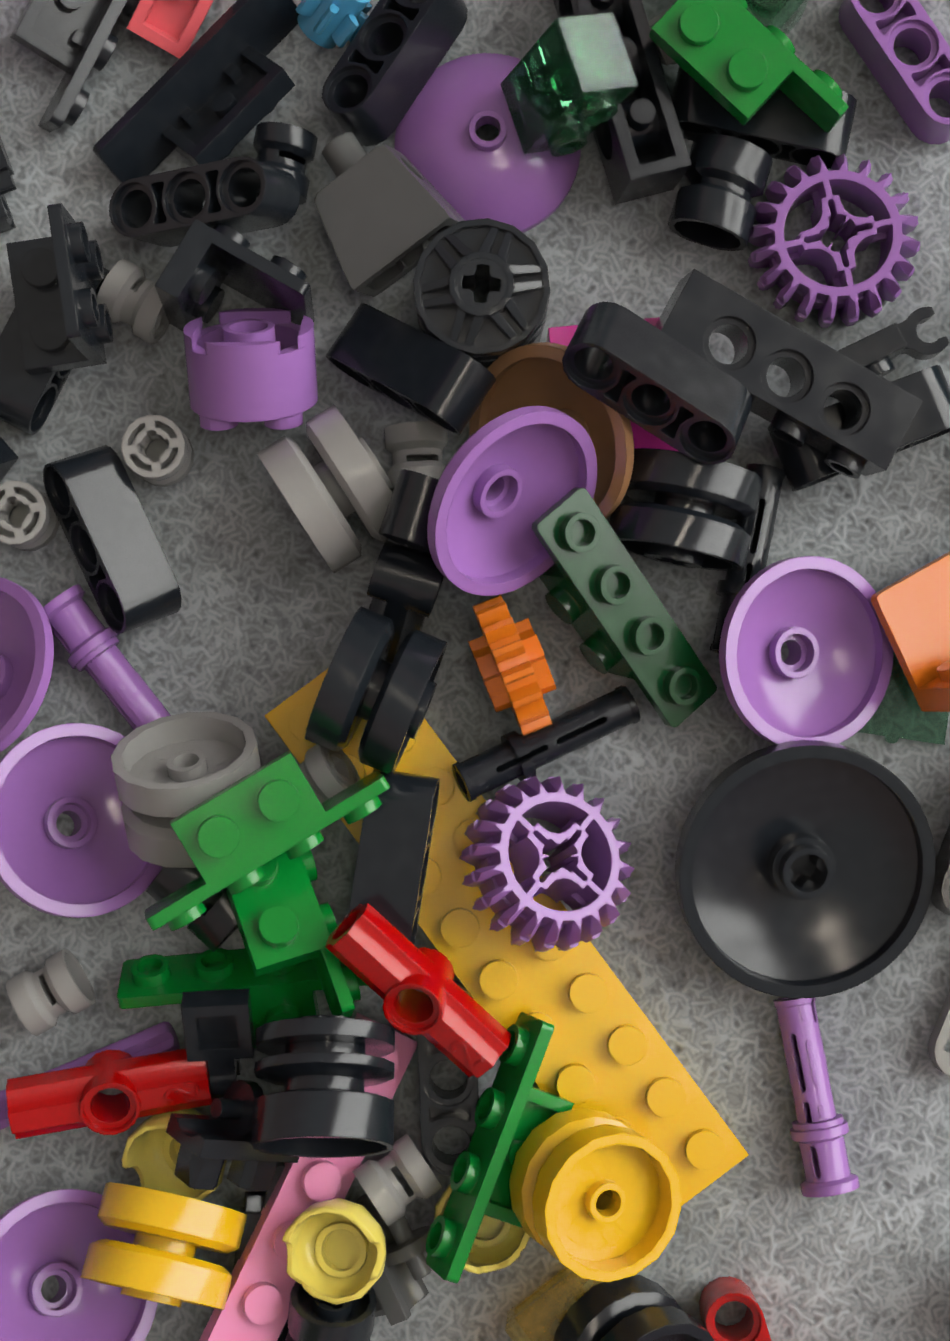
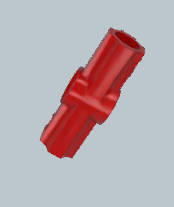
M360 903L344 917L338 927L330 934L325 947L384 1000L382 1008L388 1022L402 1033L423 1035L468 1077L473 1075L477 1078L481 1077L494 1067L498 1058L508 1048L512 1034L453 981L455 974L453 966L447 957L434 949L426 947L417 948L369 903L365 905Z
M186 1048L132 1057L129 1053L120 1050H105L96 1053L87 1061L85 1066L7 1079L6 1083L8 1119L11 1132L15 1134L16 1139L88 1127L102 1135H116L127 1131L135 1124L139 1117L211 1105L213 1101L209 1084L208 1062H187ZM115 1088L122 1091V1093L106 1095L99 1091Z

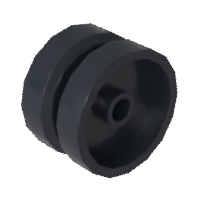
M635 448L633 471L626 495L640 502L620 504L611 514L609 524L629 553L687 568L742 571L745 568L751 536L738 524L729 520L743 519L757 511L763 479L755 472L728 462L714 465L703 464L678 451Z
M361 606L346 629L326 673L312 709L305 739L334 752H339L348 746L361 720H367L358 748L360 762L393 775L410 738L415 739L437 687V683L434 680L442 662L447 642L416 629L405 637L391 664L386 660L395 635L393 620Z
M635 1275L612 1282H602L590 1288L569 1308L555 1332L553 1341H714V1339L694 1317L684 1312L677 1301L658 1283L641 1275Z

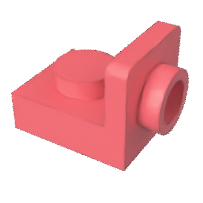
M140 0L126 29L180 59L189 50L214 0Z

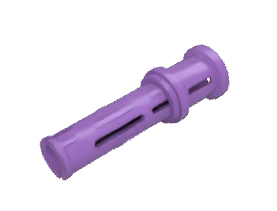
M79 584L65 590L43 607L48 616L52 633L70 654L67 660L68 664L72 669L77 668L79 672L84 670L88 672L133 730L161 717L171 716L118 649L117 645L120 643V640L117 637L119 634L110 627L105 628L82 599L85 591Z
M783 997L774 1000V1007L777 1010L786 1065L797 1120L792 1122L790 1134L791 1139L799 1143L806 1179L800 1184L802 1195L805 1197H829L854 1191L860 1187L858 1176L850 1172L844 1135L849 1132V1127L843 1115L837 1114L835 1110L827 1060L815 1006L816 998Z

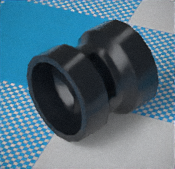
M261 122L256 125L253 147L258 153L256 160L292 174L298 182L300 190L299 205L306 203L309 188V179L305 175L306 165L314 160L318 138L308 130L282 122ZM261 185L258 188L256 197H258L260 194Z

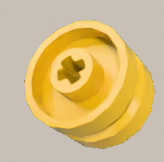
M583 1107L556 1113L535 1127L517 1151L509 1179L512 1210L524 1231L537 1243L546 1248L560 1263L581 1278L602 1282H612L635 1276L657 1260L675 1234L682 1207L680 1179L667 1153L607 1112Z
M106 1183L97 1217L105 1226L135 1234L133 1244L109 1239H99L89 1243L80 1278L122 1288L120 1294L180 1308L182 1302L224 1310L232 1275L221 1265L194 1257L196 1249L226 1254L238 1250L247 1215L227 1207L177 1194L128 1184Z

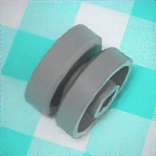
M333 404L306 422V435L322 461L311 466L296 441L286 436L281 437L257 454L332 572L336 573L361 557V543L346 521V518L353 513L357 514L372 538L380 542L388 540V538L379 534V530L393 494L390 490L393 488V485L362 436L357 438L347 421Z
M186 712L161 717L136 728L120 740L111 755V762L119 800L123 802L121 810L129 849L141 860L165 868H195L196 866L171 827L170 821L261 767L257 740L253 728L238 717L218 712Z

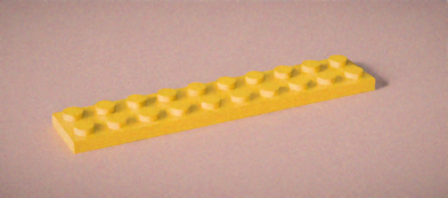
M328 669L264 715L299 764L304 761L306 752L316 745L306 740L305 734L312 709ZM424 718L415 739L410 738L395 769L398 772L440 779L437 810L418 925L438 952L445 955L450 961L455 975L472 998L506 1030L511 1025L516 1024L521 1012L554 1025L552 1037L535 1079L537 1086L543 1091L574 1103L572 1109L583 1107L607 1112L667 1153L680 1179L682 1205H684L749 1156V1154L591 941L587 943L580 941L577 947L568 951H559L556 945H554V948L546 952H535L531 939L520 946L516 944L511 945L510 925L500 931L489 930L491 919L495 915L490 907L482 911L473 909L474 902L482 896L479 886L469 887L462 885L466 875L475 871V866L459 858L465 848L474 844L464 833L468 825L476 820H480L476 812H478V808L486 800L482 795L471 802L466 800L457 785L452 771V765L457 763V761ZM364 719L361 720L348 746L342 749L357 770L360 780L373 773L374 770L373 767L361 763L359 759L358 748L367 724V720ZM344 817L340 818L359 844L363 818L352 824H347ZM510 862V865H511V868H512V871H513V874H514V869H513L512 863ZM540 893L533 898L534 901L547 908L568 911L561 901L556 903L546 894Z

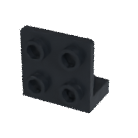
M62 203L47 205L51 237L6 244L24 369L30 375L107 364L104 344L113 342V329L109 310L105 303L98 304L94 280L104 278L99 245L96 240H88L84 223L82 221L75 222Z
M197 219L190 226L155 284L169 324L183 331L184 326L188 322L202 317L204 323L211 321L224 297L225 291L220 288L222 283L266 308L291 311V322L301 325L304 315L311 318L314 322L311 286L305 281L307 278L306 274L289 260L274 255L269 261L248 249L250 247L249 241L234 229L221 223H217L213 229Z

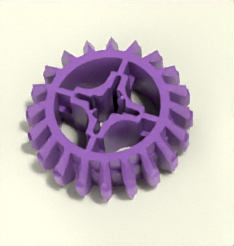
M843 153L834 159L831 169L828 171L824 161L817 155L810 159L807 165V173L796 165L787 168L784 174L785 184L772 181L765 190V195L769 202H758L755 206L757 211L755 220L760 224L753 226L748 242L761 248L750 254L748 258L749 266L753 268L769 267V270L757 282L759 290H768L777 284L781 291L773 302L775 309H782L790 298L800 304L795 311L794 319L797 322H804L812 308L818 310V323L821 328H828L832 324L836 310H838L842 322L847 327L853 326L859 320L860 310L873 318L882 310L881 299L893 302L901 294L902 290L897 281H907L914 273V266L906 258L916 255L920 250V242L906 235L917 227L918 216L899 214V211L908 203L909 197L908 193L905 192L897 193L892 197L886 192L893 181L892 173H885L877 182L867 177L871 171L870 160H863L855 172L848 171V161ZM840 199L856 205L868 217H856L849 214L844 209ZM812 200L814 205V211L810 216L812 228L800 232L795 240L785 242L784 226L787 215L800 204ZM826 231L834 232V239L841 236L844 242H846L840 252L831 250L832 243L828 247L822 243L821 239ZM880 241V260L875 274L865 281L854 284L852 272L857 267L855 253L866 250L870 243ZM811 265L817 267L823 273L827 285L808 278L796 266Z
M534 776L523 779L517 786L507 784L495 793L494 800L489 799L480 805L478 812H476L480 820H476L468 825L464 833L474 844L465 848L459 859L475 866V871L464 877L462 885L469 887L479 886L482 896L474 902L473 909L482 911L490 907L495 915L491 919L489 930L500 931L510 925L511 945L516 944L520 946L531 939L535 952H546L554 948V945H556L559 951H568L577 947L580 941L587 943L600 936L602 927L615 922L620 915L616 906L625 902L631 894L621 881L629 878L635 868L620 860V855L628 851L631 842L616 840L612 832L618 827L621 818L612 817L605 820L600 814L604 798H594L589 802H585L583 784H572L564 790L560 776L549 777L541 783ZM525 818H536L550 822L560 828L561 831L558 833L549 832L539 823L532 826ZM555 849V851L552 853L550 857L548 855H545L549 851ZM548 858V861L551 865V867L547 870V866L544 863V859ZM510 862L512 863V866H513V869H514V874H513V871H512ZM544 871L551 872L539 879ZM540 893L546 894L556 903L563 900L572 911L553 910L539 904L533 898Z

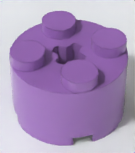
M244 308L219 312L220 324L203 328L202 317H199L184 326L183 334L190 408L199 415L200 427L211 431H222L236 427L239 422L264 421V425L267 428L286 430L303 424V412L312 408L318 401L314 322L311 318L304 315L301 325L291 323V311Z

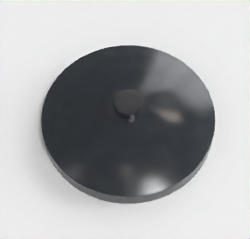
M817 740L789 741L762 748L739 759L721 772L701 793L691 808L679 837L675 858V886L679 906L692 935L706 955L727 975L745 986L773 996L786 998L824 997L851 989L871 979L890 965L909 945L917 933L931 901L936 871L935 848L927 818L920 804L906 785L882 764L864 753L837 743Z

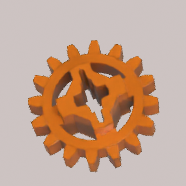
M502 595L473 605L472 608L483 636L468 641V644L495 712L497 713L511 707L523 736L552 725L543 694L557 688L544 651L529 618L514 623Z

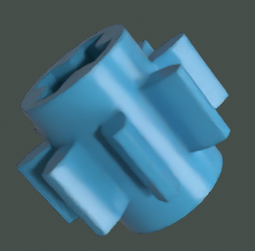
M301 0V3L296 8L297 13H299L297 18L299 27L311 41L323 48L332 49L336 45L339 48H343L347 41L352 42L368 18L366 14L372 8V5L369 3L371 0Z

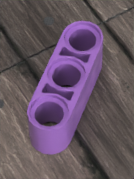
M843 0L839 8V23L843 32L911 132L919 140L928 144H943L950 141V117L937 115L929 103L931 98H940L950 104V46L918 0H878L883 5L885 11L872 13L867 11L860 4L859 0ZM905 47L912 50L917 55L920 64L907 65L902 63L896 57L894 48Z

